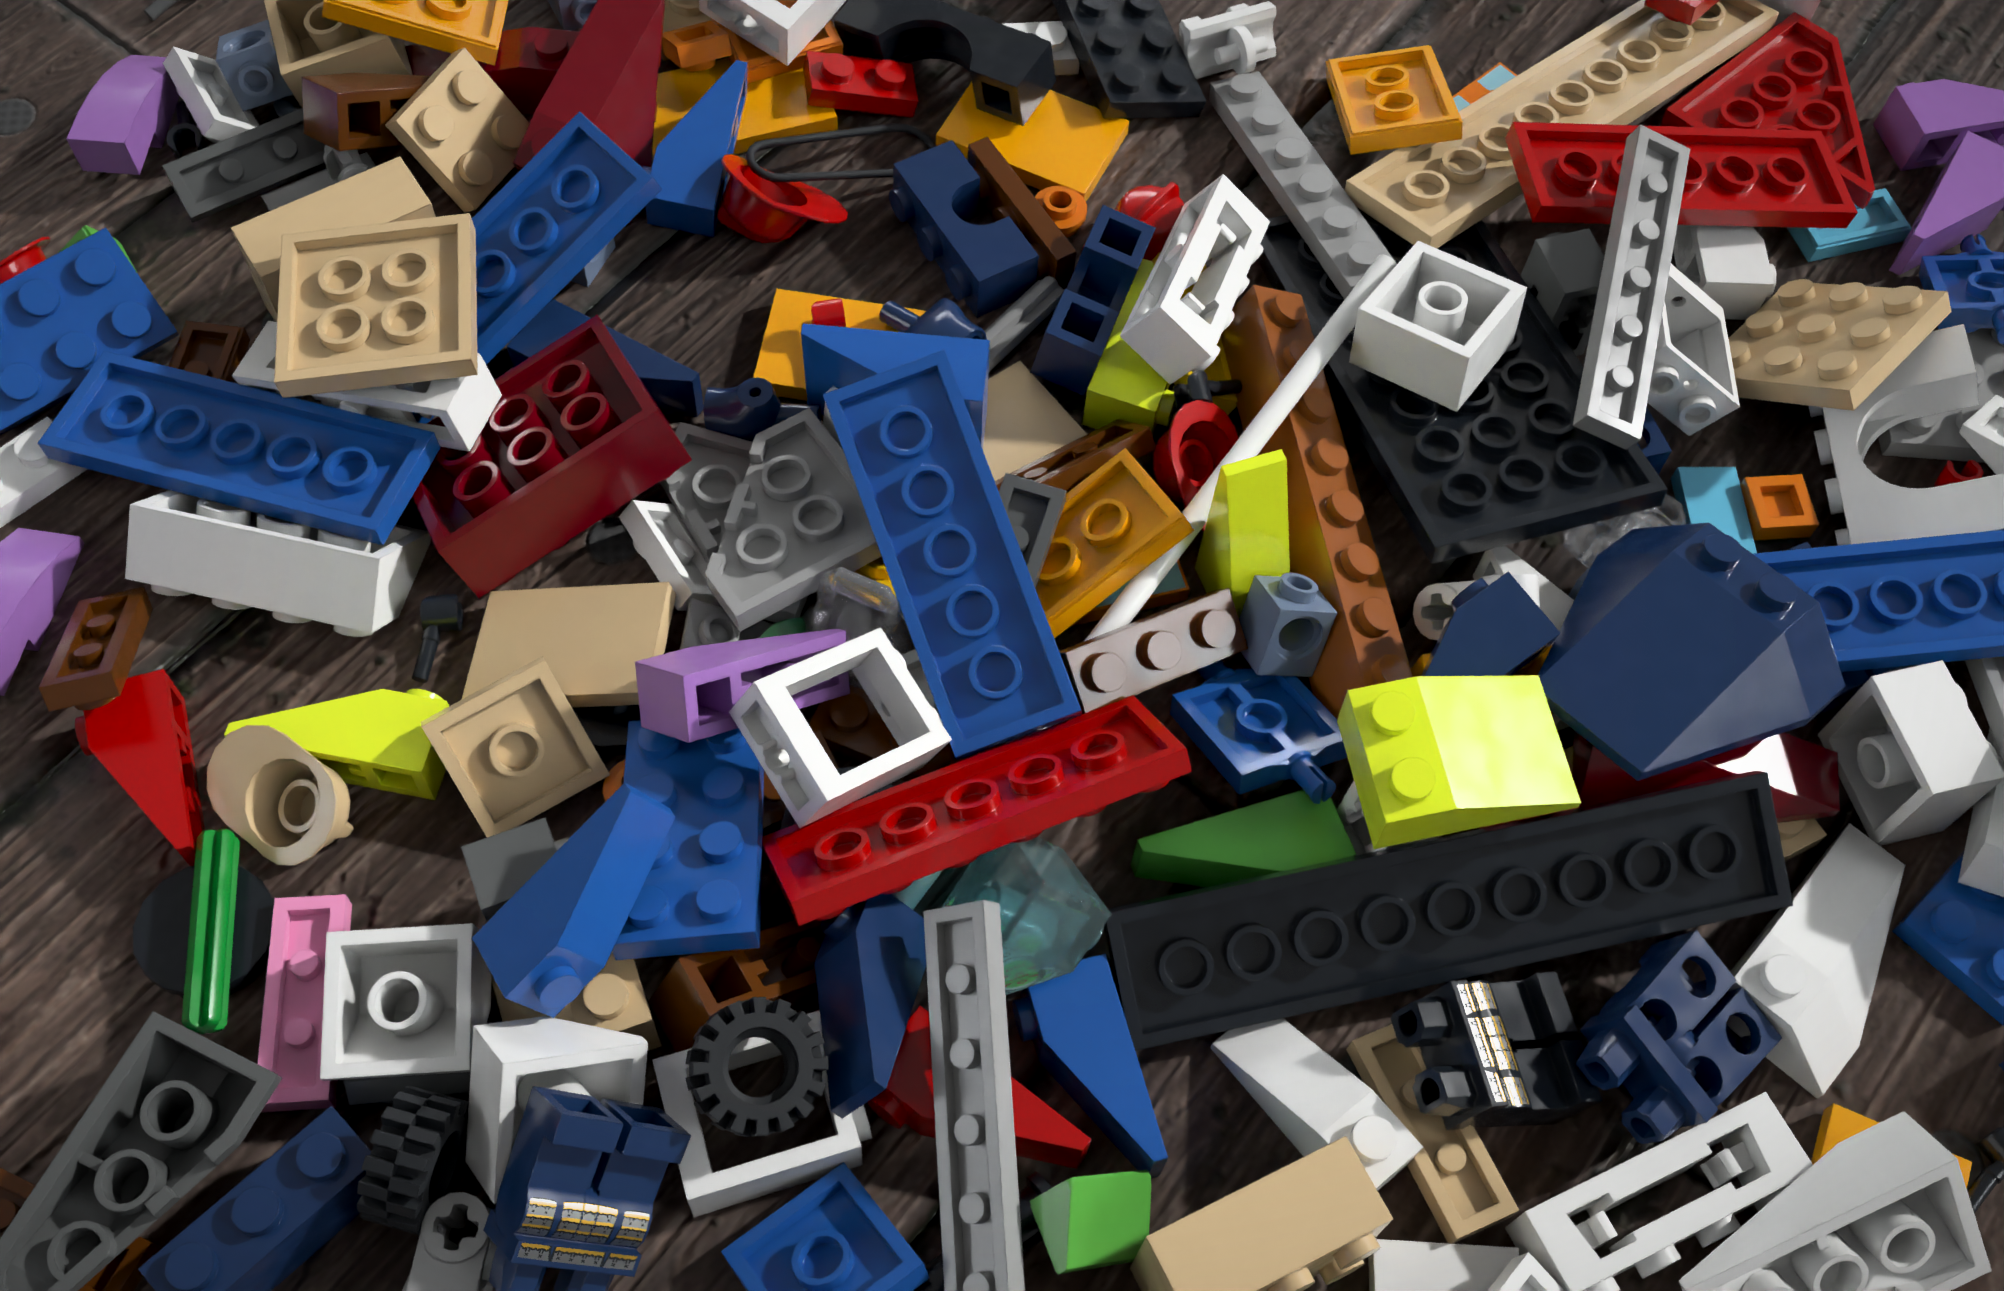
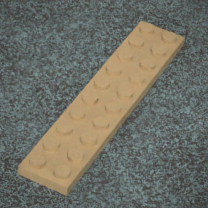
M1640 0L1460 110L1459 114L1463 121L1462 139L1398 148L1346 180L1345 192L1357 208L1412 245L1420 241L1437 249L1523 193L1505 141L1512 122L1628 125L1753 44L1774 28L1779 12L1757 0H1719L1689 26L1683 22L1667 19L1661 12L1645 6V0Z

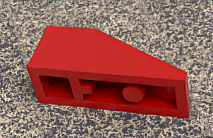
M164 669L128 677L120 696L115 697L104 706L83 710L84 716L75 719L78 742L86 756H96L109 774L189 866H194L196 840L199 834L205 831L185 699Z
M919 1006L908 1020L886 1090L869 1100L868 1104L878 1116L894 1128L901 1129L906 1123L921 1136L936 1139L929 1012L922 1006ZM1011 1077L1016 1156L1077 1169L1086 1157L1091 1138Z

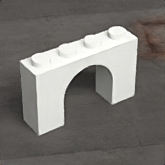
M1964 324L1932 331L1854 411L1809 406L1810 416L1823 415L1826 429L1814 431L1820 464L1833 463L1836 478L1824 480L1831 515L1844 513L1847 528L1835 530L1837 545L2004 530L2003 473L1937 487L1917 489L1890 484L1874 475L1863 463L1872 443L1891 427L1907 420L1979 405L1977 373Z

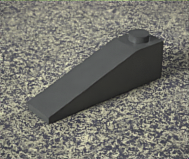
M153 1011L0 1238V1291L80 1290L240 1146L282 1080V1077Z

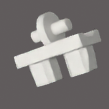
M1269 1L1252 6L1242 3L1228 7L1225 13L1201 19L1196 16L1181 20L1179 24V42L1195 78H1202L1230 69H1234L1238 74L1254 71L1256 62L1275 57L1276 46L1273 38V21L1276 17V6Z

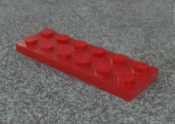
M1512 122L1505 141L1532 222L1611 224L1626 139L1640 125ZM1645 126L1690 148L1677 225L1847 228L1858 213L1822 131Z
M1132 695L854 801L802 828L794 824L762 837V848L797 924L801 926L813 920H827L836 917L847 907L879 894L900 892L909 887L913 881L943 869L966 866L976 860L979 855L1009 843L1032 840L1039 836L1043 830L1070 819L1093 816L1104 810L1107 805L1139 792L1148 793L1159 790L1166 786L1170 780L1188 774L1192 770L1187 748Z

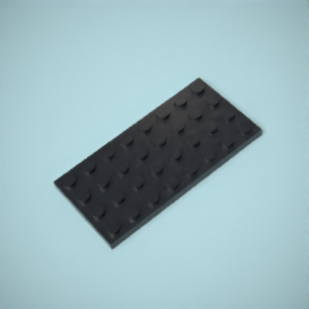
M1357 208L1398 264L1414 245ZM1282 215L1269 218L1270 223L1260 243L1264 249L1257 261L1273 289L1302 295L1315 339L1342 304L1344 298L1289 217ZM1482 220L1437 249L1527 287L1513 343L1457 412L1350 363L1355 327L1323 368L1329 387L1431 564L1651 509L1663 504L1668 488L1637 443L1625 450L1573 426L1584 367Z

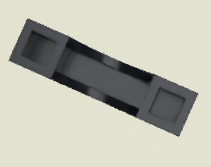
M848 0L833 19L835 28L843 42V55L878 60H894L902 63H911L925 59H941L954 62L964 67L971 74L977 109L1024 126L1056 82L1050 41L1042 39L1036 34L1025 33L997 23L988 17L978 16L955 8L940 0Z

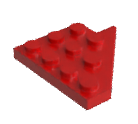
M1796 12L1792 13L1668 107L1661 122V126L1822 131L1853 203L1861 209L1865 208L1875 191L1838 38Z

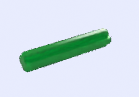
M228 829L202 831L196 840L181 1022L185 1028L197 1034L220 1032L227 1025L240 850L238 837L235 836L233 831Z

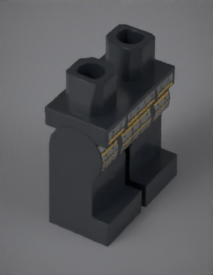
M1556 972L1536 973L1522 981L1497 983L1483 980L1467 982V980L1450 981L1425 997L1412 1001L1394 1012L1391 1016L1397 1041L1406 1048L1420 1047L1426 1070L1415 1075V1083L1412 1087L1419 1110L1424 1114L1442 1116L1446 1130L1464 1129L1469 1125L1473 1127L1555 1125L1602 1102L1598 1087L1592 1085L1576 1065L1577 1060L1584 1051L1581 1040L1560 1041L1577 1032V1028Z

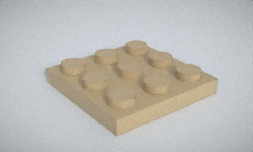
M470 213L282 234L274 383L282 398L478 375L476 229Z
M1807 279L1788 281L1728 338L1738 397L1854 411L1952 312L1948 291L1920 290L1916 286H1901L1897 288L1871 287L1858 282L1838 285L1813 283Z

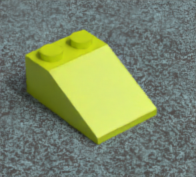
M1539 675L1416 676L1347 690L1337 723L1374 849L1578 808L1581 804Z

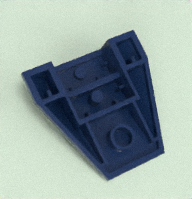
M1710 523L1634 528L1598 554L1559 630L1561 634L1553 642L1538 673L1550 711L1637 781L1805 726L1833 701L1845 687L1819 602L1796 586L1791 579L1775 571L1742 547L1733 537L1724 534Z

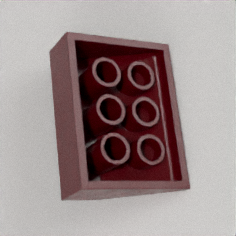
M595 315L495 379L494 381L502 396L471 450L464 451L441 447L413 494L415 503L438 553L478 598L497 586L507 583L520 571L551 551L561 548L577 534L605 516L615 513L622 505L656 483L666 480L676 470L692 461L676 433L598 315ZM439 416L427 423L445 427Z

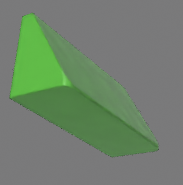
M1148 1170L1072 1177L1029 1201L1054 1269L1058 1274L1134 1261L1146 1236L1149 1235L1151 1175Z

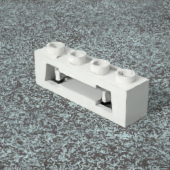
M1224 174L1184 204L1120 334V337L1169 384H1172L1190 371H1204L1216 359L1220 352L1217 343L1221 333L1230 325L1235 317V313L1232 311L1234 303L1249 284L1250 280L1246 277L1247 273L1264 249L1260 243L1270 221ZM1212 258L1210 266L1201 272L1205 263ZM1194 284L1192 291L1188 292L1181 299L1184 290Z
M268 321L232 374L238 384L280 394L274 383L277 322ZM477 353L478 375L314 394L312 396L315 400H321L322 404L434 432L440 447L470 451L502 394L480 353ZM297 396L294 398L301 399L303 396ZM411 412L420 413L422 417L431 419L432 415L439 416L445 427L417 423Z
M1764 1092L1710 1119L1707 1123L1700 1124L1525 1211L1506 1226L1505 1229L1515 1247L1519 1248V1254L1522 1255L1529 1252L1564 1291H1620L1621 1289L1614 1279L1615 1276L1635 1266L1642 1279L1682 1259L1675 1245L1696 1236L1702 1248L1737 1231L1741 1225L1736 1219L1735 1214L1753 1205L1759 1212L1813 1164L1768 1094ZM1720 1142L1722 1143L1724 1150L1701 1164L1700 1167L1714 1189L1735 1177H1738L1742 1187L1735 1189L1730 1182L1622 1238L1609 1247L1612 1252L1611 1254L1600 1259L1594 1250L1618 1235L1605 1214L1606 1211L1689 1170L1712 1153L1710 1147ZM1587 1210L1590 1218L1575 1226L1570 1217Z

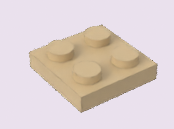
M464 47L453 52L385 126L461 210L466 213L476 210L514 167L513 161L530 123Z
M543 656L421 721L423 731L486 837L516 828L610 775Z

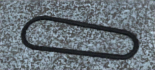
M891 123L757 141L748 148L746 160L748 166L756 175L772 182L893 177V169L772 173L761 168L756 163L754 156L757 151L765 148L887 132H905L914 135L922 140L929 149L936 147V143L919 128L907 124Z

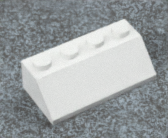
M168 490L130 504L125 579L151 584V590L161 595L185 596L192 593L212 598V604L220 608L232 610L250 607L273 611L272 616L279 621L306 623L314 620L334 625V631L339 634L364 637L372 635L376 630L399 617L430 545L431 536L427 530L396 524L382 546Z

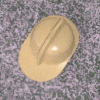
M246 725L230 732L215 747L207 767L206 789L212 807L228 827L256 848L265 858L277 865L297 866L314 858L323 847L333 843L335 839L347 837L353 831L354 827L347 821L351 802L349 791L337 771L318 761L286 734L267 725Z

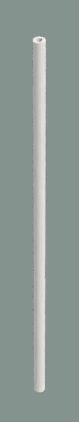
M1384 254L1378 255L1184 509L1182 514L1186 517L1194 531L1132 578L1084 641L1131 623L1206 524L1221 466L1255 457L1259 454L1355 327L1358 308L1397 265L1391 257ZM943 870L915 880L906 889L892 893V895L913 910Z

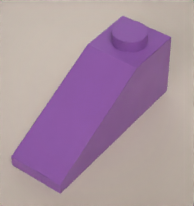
M1947 79L1907 83L1895 87L1873 125L1900 171L1946 164L1967 131L2004 147V91Z
M1967 131L1941 170L1911 227L1912 230L1907 235L1889 271L1898 275L1905 273L1920 265L1922 256H1937L1960 244L1964 237L1970 234L1975 236L1986 230L1999 211H2004L2003 146Z
M830 629L692 646L636 661L635 668L641 727L688 743L736 729L738 726L729 711L754 681L845 643L846 631ZM846 671L791 697L798 708L801 709L850 694L849 673Z

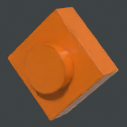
M711 20L663 33L662 47L664 55L678 67L684 68L687 71H702L712 68L716 65V59L732 55L728 33Z
M1802 474L1745 477L1741 482L1740 486L1754 541L1810 537L1819 526Z

